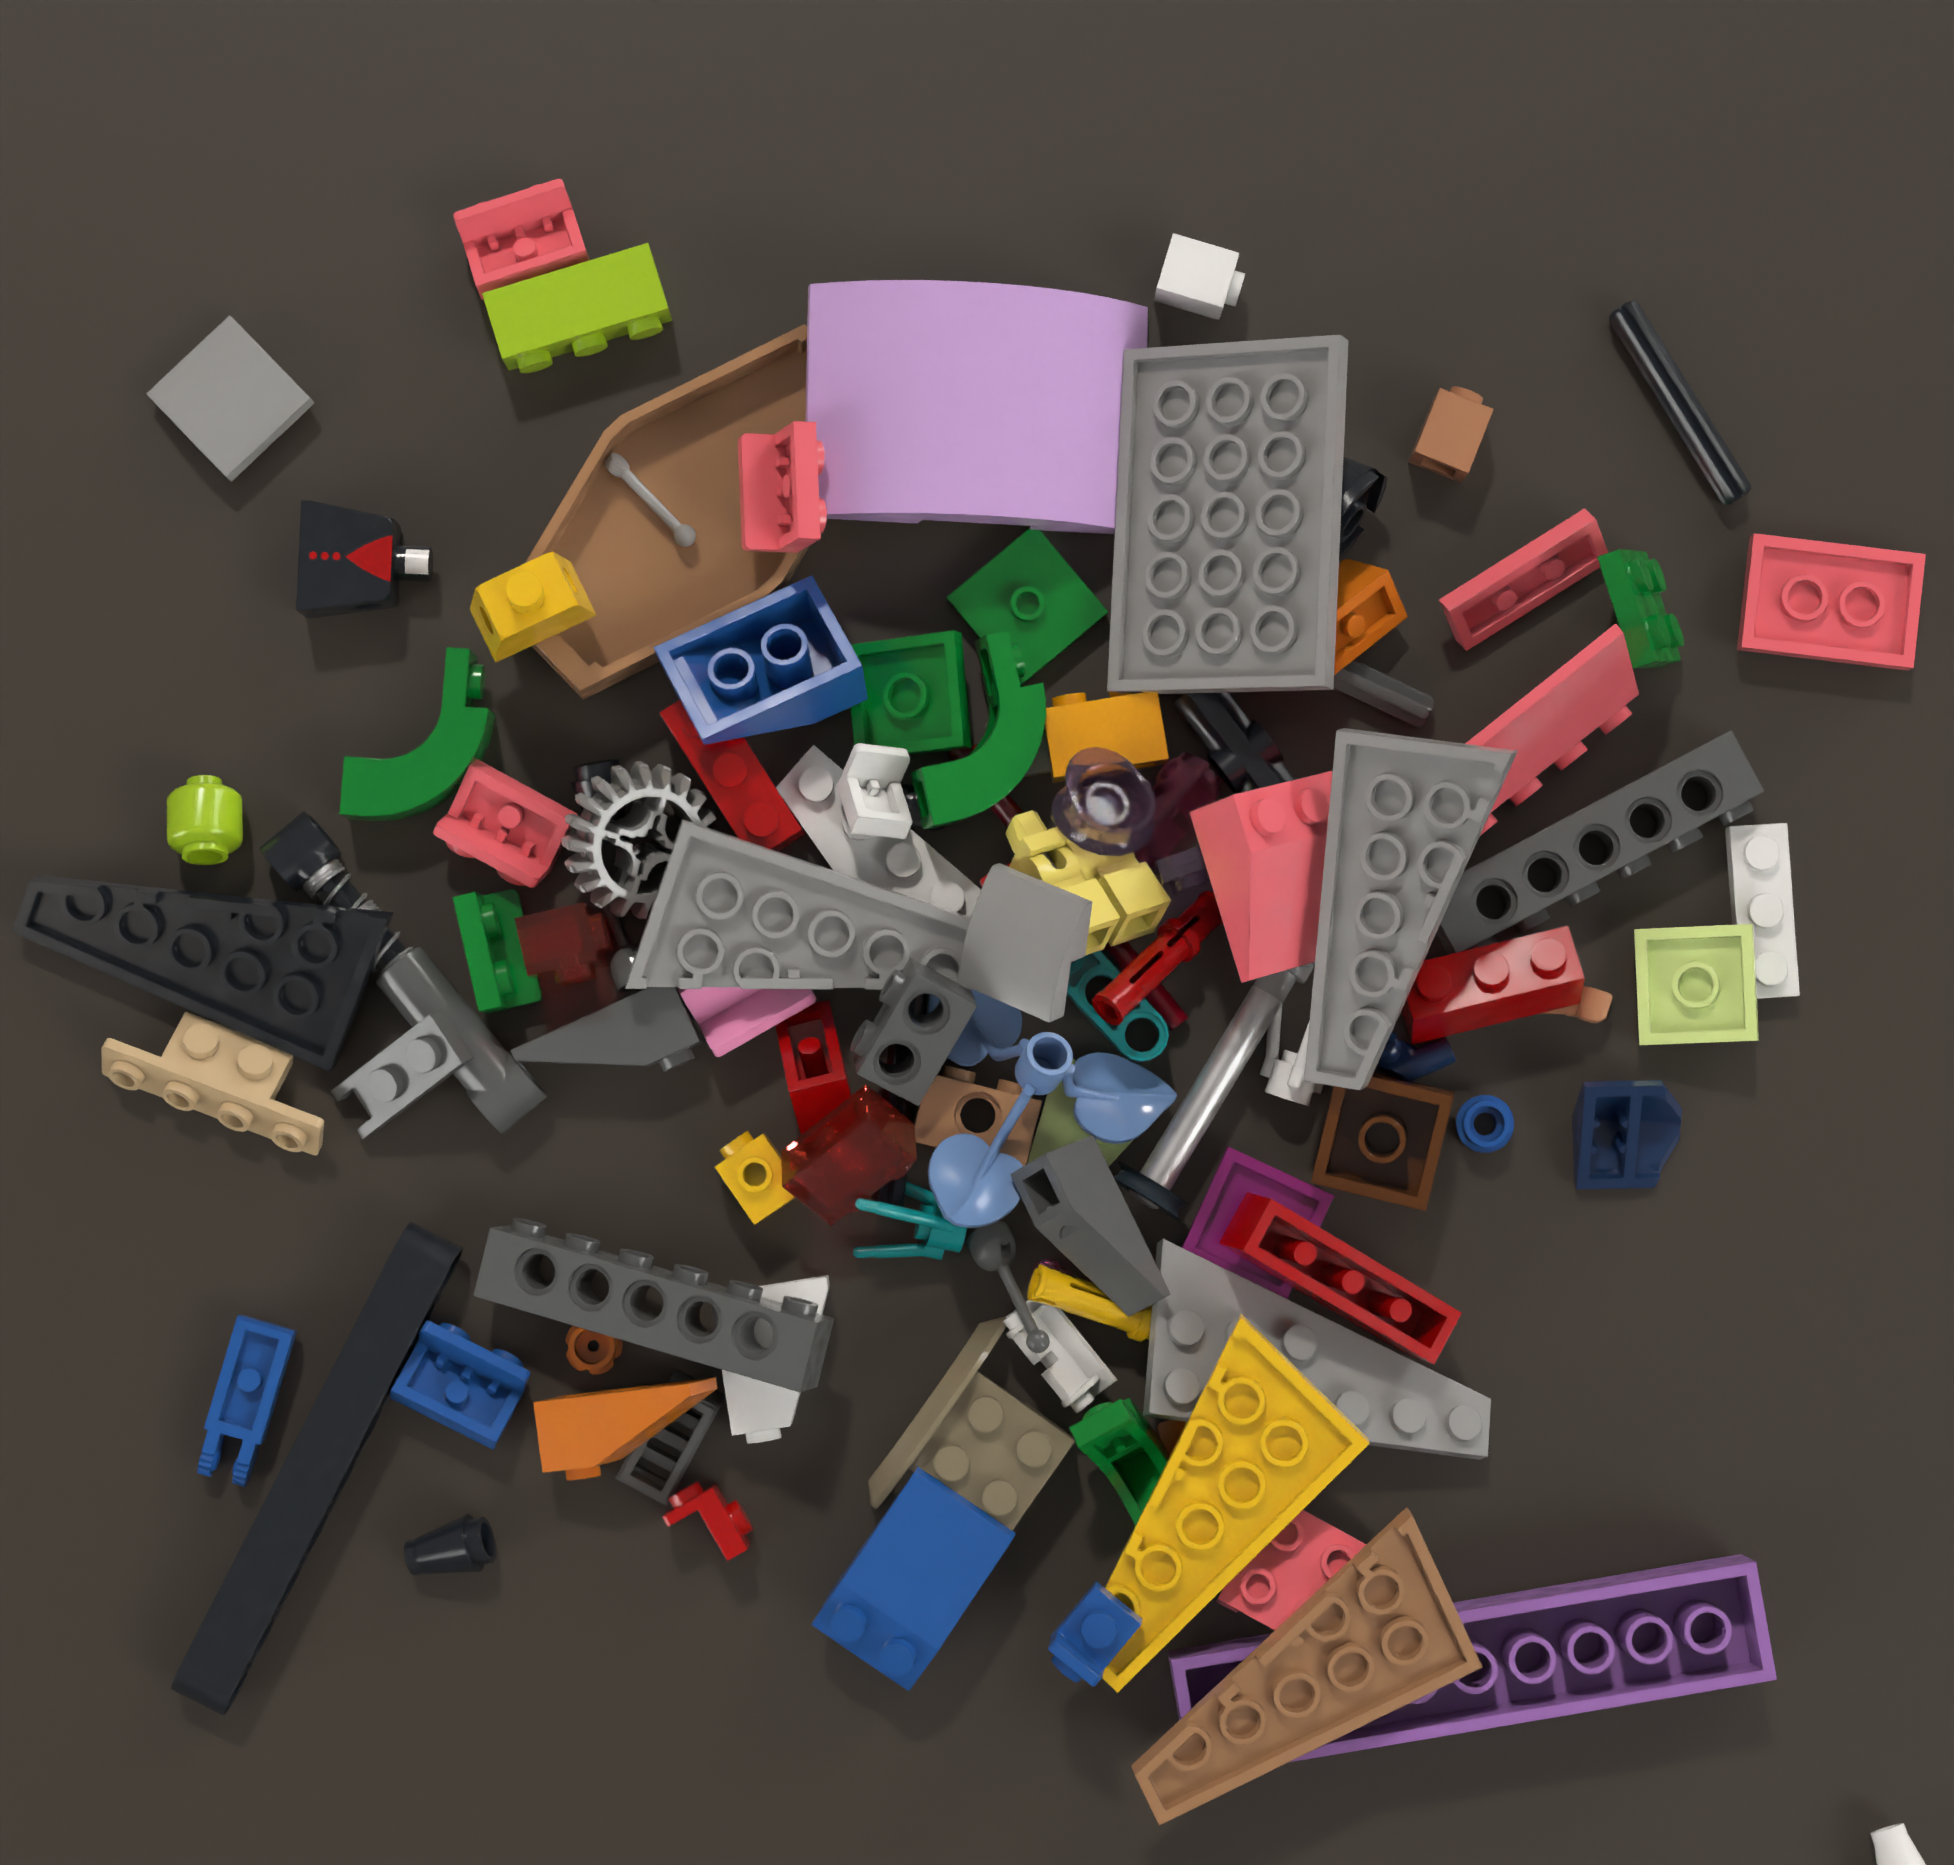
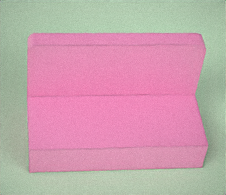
M676 987L698 1023L715 1057H721L809 1007L817 1000L812 989H741L740 987L679 989V987Z

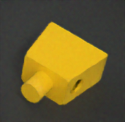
M555 552L546 553L480 584L474 590L470 605V611L495 663L596 616L572 563Z

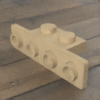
M186 1011L161 1057L112 1038H107L101 1048L102 1074L109 1077L119 1087L127 1090L141 1089L162 1097L174 1108L183 1111L196 1110L212 1116L229 1129L240 1132L248 1130L272 1139L277 1146L290 1152L304 1151L312 1155H318L322 1147L324 1120L322 1118L275 1101L293 1064V1055L234 1029Z

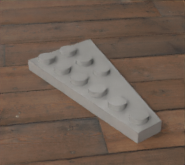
M682 819L626 981L625 989H647V987H679V989H701V987H740L741 989H883L891 973L894 970L902 972L910 958L957 982L963 945L971 917Z
M1165 1239L1157 1242L1155 1263L1171 1295L1152 1304L1144 1417L1188 1421L1240 1314H1242L1369 1439V1446L1478 1460L1488 1457L1490 1398Z

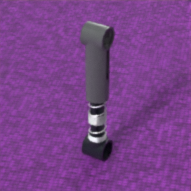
M305 810L259 848L268 862L294 890L304 889L305 892H308L310 898H318L323 905L382 911L379 910V907H376L373 900H365L367 893L360 894L348 880L351 874L344 875L345 867H342V863H339L342 852L324 829ZM388 927L372 969L373 972H380L376 985L412 1027L429 1014L443 1009L474 1056L472 1060L453 1073V1075L466 1089L468 1097L485 1118L500 1133L504 1134L548 1097L546 1092L521 1062L514 1060L512 1053H509L424 950L421 947H416L415 949L413 947L406 948L398 939L400 932L393 933Z

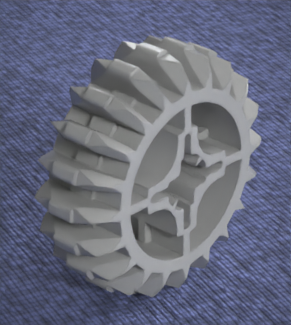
M636 761L632 766L630 775L620 765L612 766L611 784L599 776L591 778L592 787L596 791L592 798L583 793L575 795V801L584 807L581 816L576 814L565 816V822L577 829L576 834L563 837L561 841L563 847L576 852L564 863L566 869L570 872L580 873L574 885L583 893L591 892L590 902L599 908L609 904L610 912L618 917H624L631 909L632 914L638 919H647L665 868L647 880L648 875L657 863L669 860L675 842L668 838L665 832L667 815L663 811L666 801L675 812L679 828L682 819L708 827L717 818L713 811L701 808L707 799L706 795L697 788L689 790L691 785L690 778L682 773L672 777L671 769L663 764H657L650 771L646 763ZM641 798L640 801H634L630 812L624 818L610 820L622 806ZM648 834L649 838L660 845L646 842L645 845L636 844L633 847L632 843L621 836L624 835L635 839L636 836L645 837ZM602 839L608 840L615 845L616 858L614 865L618 867L614 881L603 864L601 854Z

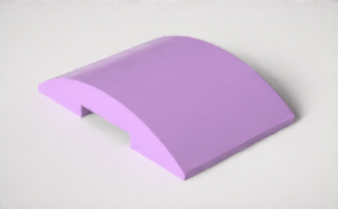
M866 280L810 284L808 286L805 422H816L817 440L821 441L824 447V466L821 474L818 476L819 498H822L826 504L827 519L916 524L922 520L1024 525L1030 526V530L1115 534L1124 349L1147 348L1148 307L1080 292L1000 283L940 280Z

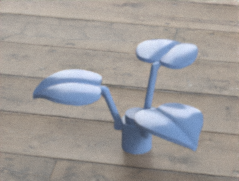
M971 990L977 1007L947 1058L961 1066H973L981 1062L987 1054L997 1062L1020 1056L1015 1065V1077L1023 1090L990 1147L978 1136L966 1133L948 1137L937 1146L928 1165V1180L933 1196L943 1217L955 1226L966 1228L983 1227L995 1223L1008 1215L1021 1199L1010 1174L1022 1168L1023 1165L1016 1158L999 1152L1032 1095L1051 1093L1057 1088L1061 1080L1065 1095L1077 1098L1073 1107V1114L1078 1125L1086 1133L1093 1135L1095 1139L1112 1144L1126 1143L1142 1135L1173 1104L1177 1093L1149 1070L1114 1054L1090 1053L1078 1058L1074 1064H1071L1073 1060L1071 1046L1062 1036L1053 1032L1038 1033L1030 1041L1023 1038L1018 1045L1013 1046L1022 1029L1021 1011L976 990ZM933 994L929 995L927 1014L932 1012L939 1002V998Z

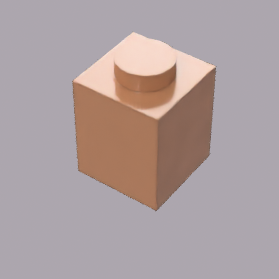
M1452 386L1450 391L1440 388L1431 402L1408 462L1462 483L1470 471L1494 409L1483 405V397L1471 390Z

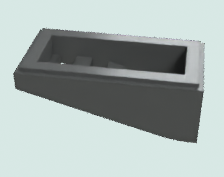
M674 1369L667 1383L695 1380V1378L678 1369ZM715 1390L692 1407L703 1413L702 1416L688 1410L674 1420L693 1430L690 1437L670 1426H666L653 1436L682 1452L679 1458L648 1443L649 1440H647L627 1455L615 1479L667 1506L668 1498L673 1495L725 1398L724 1394ZM640 1456L671 1472L668 1479L666 1480L636 1464Z

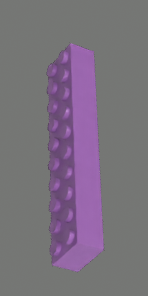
M1743 1554L1453 1602L1482 1668L1290 1762L1777 1680L1757 1563ZM1272 1633L1167 1651L1179 1720Z

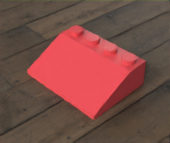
M1614 624L1465 743L1518 751L1491 812L1507 799H1510L1515 807L1543 786L1536 777L1552 763L1562 771L1588 750L1581 740L1598 727L1607 735L1633 714L1626 704L1639 695V690L1624 633L1617 624ZM1491 812L1480 836L1498 822Z
M1332 771L1234 794L1189 812L1241 983L1315 962Z

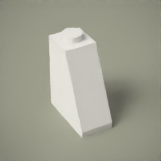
M829 1275L759 1287L763 1288V1298L780 1303L783 1302L784 1296L806 1299L817 1303V1313L823 1314L830 1282ZM712 1306L716 1329L718 1324V1314L715 1308ZM759 1318L754 1326V1336L757 1342L767 1349L773 1341V1330L766 1320ZM722 1370L732 1436L746 1434L748 1444L782 1438L780 1428L791 1426L801 1392Z

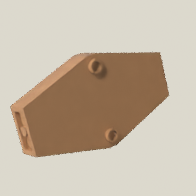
M805 324L619 416L602 433L525 562L527 563L549 552H555L569 560L596 613V616L532 646L582 700L658 663L659 660L653 647L783 589L791 579L809 546L798 553L745 551L742 548L738 438L745 433L776 434L793 421L805 422L807 326ZM612 453H617L625 458L629 464V470L682 525L687 524L694 528L696 540L691 546L682 547L678 545L674 540V532L621 477L614 476L606 469L604 462Z

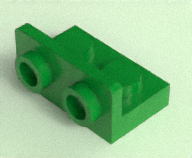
M509 889L483 896L477 892L452 897L478 1011L490 1014L540 1002L543 995L519 892L515 889Z

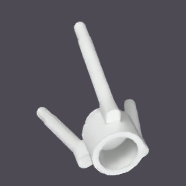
M1281 1005L1267 1029L1266 1055L1260 1075L1269 1078L1265 1089L1266 1093L1309 1106L1313 1092L1321 1094L1324 1085L1304 1081L1309 1023L1298 1053L1284 1049L1282 1058L1279 1060Z

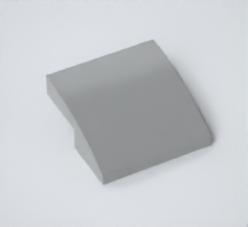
M230 315L146 393L231 482L314 404L313 400Z
M1003 864L993 865L982 886L969 922L957 982L1047 1022L1063 1017L1071 962L1086 955L1093 901Z

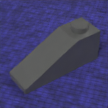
M648 987L510 1051L514 1060L518 1062L652 1067L660 1063L663 1072H666L695 1059L691 1048L702 1044L703 1041L676 987Z

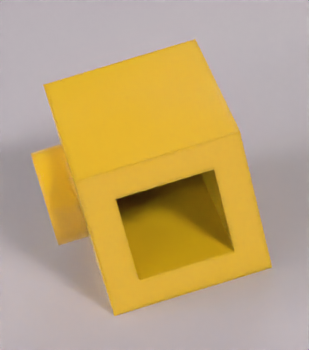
M746 1131L719 1150L725 1160L716 1165L715 1169L754 1225L805 1191L766 1134H761L753 1139L749 1131Z

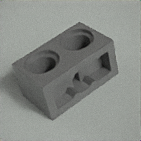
M910 958L902 972L894 970L888 977L879 997V1001L884 1003L873 1023L869 1020H865L852 1041L850 1051L855 1053L853 1061L857 1075L919 1106L975 1011L977 1004L970 989ZM920 994H933L939 998L937 1007L928 1014L918 1015L908 1009L910 1002ZM892 1044H902L910 1049L907 1058L898 1064L884 1063L879 1059L880 1054L887 1046Z

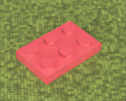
M1752 534L1749 537L1737 650L1909 671L1914 668L1926 554Z

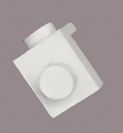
M862 743L854 745L837 784L851 833L871 837L906 838L913 823L900 783L910 762L906 749Z

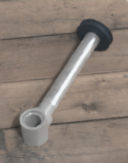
M1315 962L1257 978L1142 1170L1138 1172L1116 1161L1120 1165V1171L1117 1176H1114L1117 1185L1128 1191L1135 1200L1181 1221L1178 1217L1179 1209L1182 1206L1190 1205L1170 1191L1293 985L1295 982L1305 984L1315 967Z

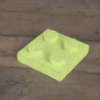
M1753 924L1634 929L1639 1045L1759 1041Z

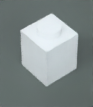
M1173 233L1156 288L1154 301L1219 320L1224 304L1236 306L1245 273L1235 270L1239 253Z

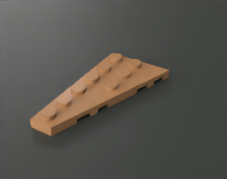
M1406 1507L1131 1765L1134 1775L1159 1825L1482 1668L1481 1662L1409 1509Z

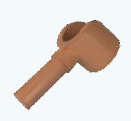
M1583 986L1580 1004L1540 1014L1566 1015L1596 1024L1606 1019L1613 997L1608 992Z

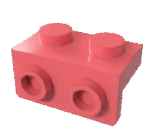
M562 179L537 184L497 199L478 203L453 214L481 300L484 299L482 295L484 292L589 261L578 222Z
M793 421L776 434L745 433L738 438L742 548L745 551L798 553L820 540L821 533H823L826 526L827 509L825 501L819 498L818 476L821 474L824 466V447L822 442L817 440L816 422Z
M476 759L469 765L448 813L437 822L433 834L444 840L447 847L454 853L466 858H477L495 868L498 875L505 881L518 886L535 888L552 871L563 848L561 839L569 835L572 826L565 822V816L568 814H578Z

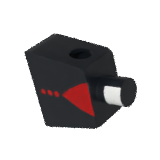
M301 500L296 610L305 618H321L397 607L400 580L431 581L433 573L432 547L401 546V526L393 518L310 500Z

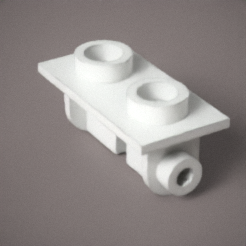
M1027 1300L1026 1304L1038 1329L1045 1331L1049 1336V1347L1042 1353H1034L1029 1350L1026 1345L1028 1333L1016 1309L1007 1315L1003 1321L1009 1329L1006 1335L1009 1339L1012 1338L1033 1365L1039 1361L1043 1363L1047 1369L1041 1375L1062 1400L1061 1404L1065 1408L1070 1405L1078 1413L1090 1404L1096 1395L1112 1385L1117 1379L1061 1309Z

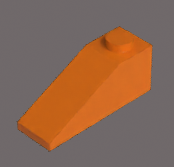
M716 1377L562 1395L533 1402L542 1472L565 1470L566 1480L568 1481L601 1476L600 1465L623 1459L717 1390Z

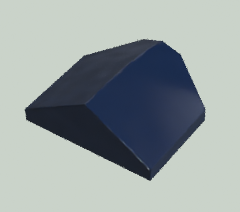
M1662 1080L1588 1081L1582 1083L1572 1114L1574 1184L1576 1189L1654 1188L1660 1179V1171L1679 1141L1682 1107Z

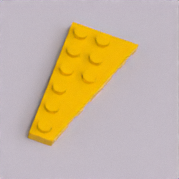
M1240 1314L1105 1586L1110 1593L1142 1618V1625L1103 1671L1102 1678L1117 1693L1370 1444L1369 1439L1242 1314Z

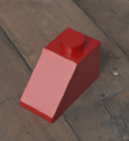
M830 1001L814 1003L775 1025L788 1091L802 1140L859 1127Z

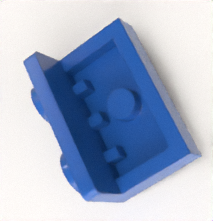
M426 1321L420 1331L418 1343L393 1385L389 1398L494 1450L526 1392L531 1373L523 1368V1363L513 1354L501 1349H493L491 1352L471 1342L470 1336L457 1326L449 1323H441L439 1326L431 1321Z

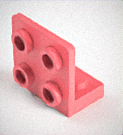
M1302 1510L1222 1589L1216 1602L1235 1613L1239 1611L1275 1631L1367 1544Z

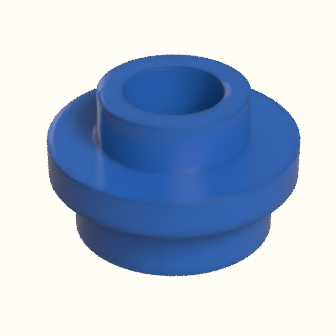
M1479 1095L1468 1099L1460 1107L1455 1119V1128L1460 1141L1467 1148L1475 1152L1490 1153L1501 1149L1508 1143L1514 1130V1118L1510 1108L1501 1099L1491 1095ZM1480 1113L1489 1114L1494 1121L1493 1130L1487 1135L1479 1134L1474 1128V1119Z

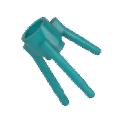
M848 1156L842 1158L841 1164L843 1167L873 1180L875 1167ZM906 1181L905 1195L928 1204H921L919 1211L863 1198L857 1199L855 1206L859 1210L916 1223L914 1238L924 1240V1243L858 1246L853 1249L852 1253L856 1258L923 1256L942 1260L944 1250L960 1253L967 1228L955 1226L943 1217L931 1191Z

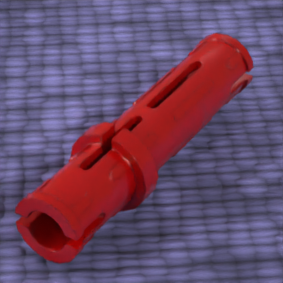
M1202 891L1197 896L1198 898L1177 919H1167L1158 928L1157 938L1133 959L1111 983L1094 996L1095 998L1092 1000L1093 1007L1103 1020L1112 1025H1119L1126 1015L1153 991L1181 962H1190L1200 952V943L1219 924L1223 923L1213 892Z

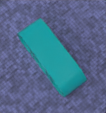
M1101 951L1077 959L1070 965L1066 996L1116 1050L1128 1060L1144 1062L1160 1055L1166 1047L1169 1037L1167 1024L1162 1016L1144 998L1126 1015L1119 1025L1107 1023L1087 1001L1085 988L1087 983L1096 977H1105L1113 981L1120 974V971ZM1143 1019L1153 1024L1157 1032V1040L1151 1050L1138 1052L1127 1044L1125 1031L1128 1024L1133 1020Z

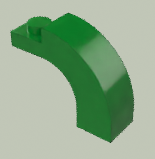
M1008 630L986 634L975 641L988 702L987 725L977 746L962 759L922 767L911 773L923 830L961 821L998 803L1022 780L1036 757L1045 727L1046 697L1044 684L1038 683L1021 687L1019 678L1025 675L1024 658L1019 644H1011Z
M446 647L441 713L435 729L422 745L410 753L388 759L344 756L340 815L347 819L366 821H391L416 816L431 810L458 791L469 765L476 759L482 761L493 733L495 714L489 708L473 707L474 699L483 698L485 666L476 664L477 656L470 649Z
M1127 1398L1125 1400L1119 1399L1114 1403H1102L1091 1408L1085 1413L1082 1421L1069 1427L1078 1448L1108 1478L1136 1526L1170 1454L1139 1408L1130 1398Z

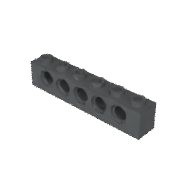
M1732 730L1464 871L1436 932L1447 954L1498 943L1495 934L1514 924L1519 934L1551 918L1546 910V907L1566 898L1570 907L1602 891L1597 883V880L1617 871L1621 880L1651 865L1652 862L1648 853L1668 844L1671 852L1674 853L1702 838L1703 835L1698 827L1718 817L1722 825L1725 826L1753 811L1754 808L1749 800L1765 791ZM1686 781L1697 782L1704 788L1707 801L1701 811L1692 810L1684 804L1681 790ZM1635 808H1645L1655 817L1656 830L1651 838L1640 837L1631 828L1630 816ZM1585 834L1597 836L1605 845L1606 854L1600 865L1589 864L1580 855L1579 842ZM1534 861L1545 862L1554 871L1555 883L1549 892H1540L1529 883L1528 869ZM1482 888L1495 889L1503 897L1504 911L1498 919H1488L1479 912L1476 899Z
M513 1218L512 1225L489 1229L473 1295L475 1297L796 1392H803L818 1387L834 1318L818 1314V1304L792 1296H784L782 1303L763 1298V1288L757 1285L736 1280H729L727 1287L707 1281L709 1273L702 1269L675 1264L673 1271L653 1266L654 1256L630 1249H620L619 1256L599 1250L601 1243L599 1240L579 1234L567 1233L565 1240L546 1235L547 1226L545 1224L528 1219ZM544 1255L551 1259L555 1267V1277L550 1285L542 1279L539 1272V1264ZM597 1271L603 1273L609 1283V1292L604 1301L596 1296L592 1287V1280ZM651 1286L655 1287L663 1298V1309L659 1316L652 1314L646 1305V1294ZM705 1302L711 1304L718 1314V1324L713 1333L706 1330L700 1321V1309ZM759 1318L766 1320L773 1330V1341L768 1349L762 1347L754 1336V1326Z

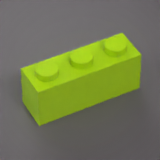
M649 243L482 293L502 360L509 371L519 368L520 373L523 374L545 369L553 364V357L574 351L576 357L598 353L608 347V340L629 334L631 340H640L654 336L663 330L662 324L673 321Z

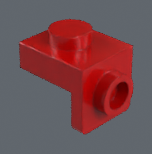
M696 1481L668 1498L673 1508L662 1516L667 1527L698 1510L727 1561L749 1548L751 1542L746 1534L754 1530L738 1500L736 1499L728 1504L717 1483L703 1490L699 1481Z

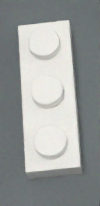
M1787 823L1729 826L1725 828L1731 919L1732 925H1754L1757 999L1800 996Z

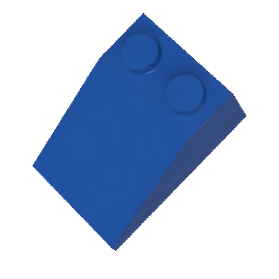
M812 575L653 647L703 745L815 724L868 699L863 666Z
M917 1467L830 1591L811 1625L907 1691H910L939 1651L1016 1533Z

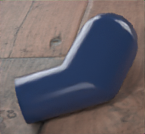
M1392 1031L1376 1067L1396 1078L1414 1081L1456 1063V1059L1446 1037H1441L1416 1048L1397 1038V1033Z

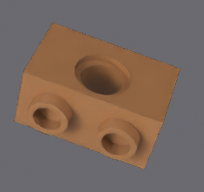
M942 1065L940 1076L937 1075L920 1103L911 1141L937 1147L948 1137L966 1133L978 1136L990 1147L1023 1088L1019 1083L1002 1079L998 1080L996 1089L974 1084L976 1073ZM1030 1098L999 1152L1016 1158L1023 1166L1027 1163L1042 1102ZM984 1099L992 1105L995 1112V1120L987 1131L974 1133L967 1130L962 1124L960 1118L961 1109L969 1100Z

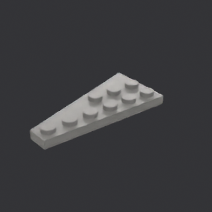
M1347 728L1336 731L1304 1081L1355 1090H1362L1368 1086L1518 751Z

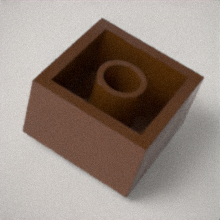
M1375 1072L1368 1086L1362 1090L1334 1086L1311 1183L1426 1211L1454 1092Z

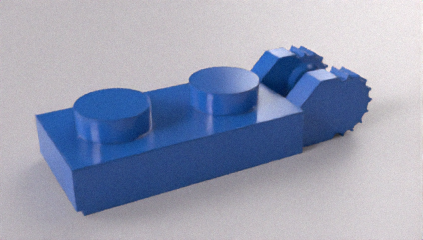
M238 1315L204 1429L208 1431L199 1458L198 1474L211 1477L221 1459L224 1437L228 1435L243 1440L238 1458L233 1466L232 1483L246 1487L254 1470L259 1446L265 1442L297 1330L246 1315Z

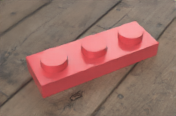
M1584 508L1440 598L1439 602L1454 638L1465 651H1468L1600 568L1597 557L1607 554L1608 550L1597 520Z

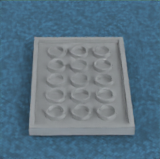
M1342 335L1124 349L1107 692L1112 694H1136L1142 692L1181 694L1334 689L1349 341Z

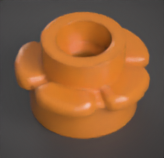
M572 1326L569 1329L565 1339L568 1345L566 1356L569 1363L576 1370H589L593 1375L609 1371L614 1366L613 1360L622 1353V1340L576 1326ZM591 1340H596L599 1343L597 1351H591L588 1348Z

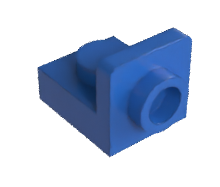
M1095 1581L1051 1634L1048 1650L1054 1655L1051 1661L1070 1680L1078 1683L1083 1678L1091 1686L1095 1687L1102 1679L1106 1666L1142 1625V1618Z

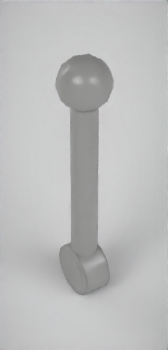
M612 453L604 462L606 469L614 476L621 477L674 532V540L678 545L682 547L691 546L696 540L694 528L687 524L682 525L629 470L630 467L625 458L617 453Z

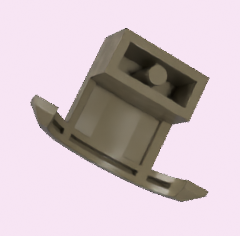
M1006 1317L979 1323L925 1404L869 1478L868 1487L872 1507L877 1509L908 1468L914 1472L919 1467L1013 1530L1072 1447L1075 1440L1071 1434L1028 1403H1022L978 1371L1005 1330L1006 1325L1003 1321Z

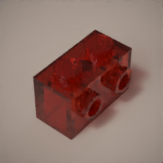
M582 902L514 918L528 977L538 981L555 978L556 984L562 983V986H569L597 979L595 969L608 966L605 952L614 951V942L608 919L603 917L601 913L596 914V910L586 903Z
M866 1084L781 1150L782 1187L832 1226L849 1212L854 1213L859 1210L855 1206L857 1199L869 1200L872 1194L890 1180H897L909 1171L917 1160L915 1125Z

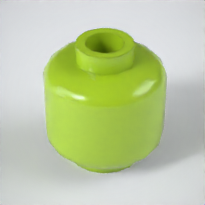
M212 775L190 777L187 779V785L176 788L167 797V842L174 851L182 854V859L185 862L196 865L219 864L225 862L228 859V854L234 852L242 845L241 795L233 788L222 785V780L219 777Z

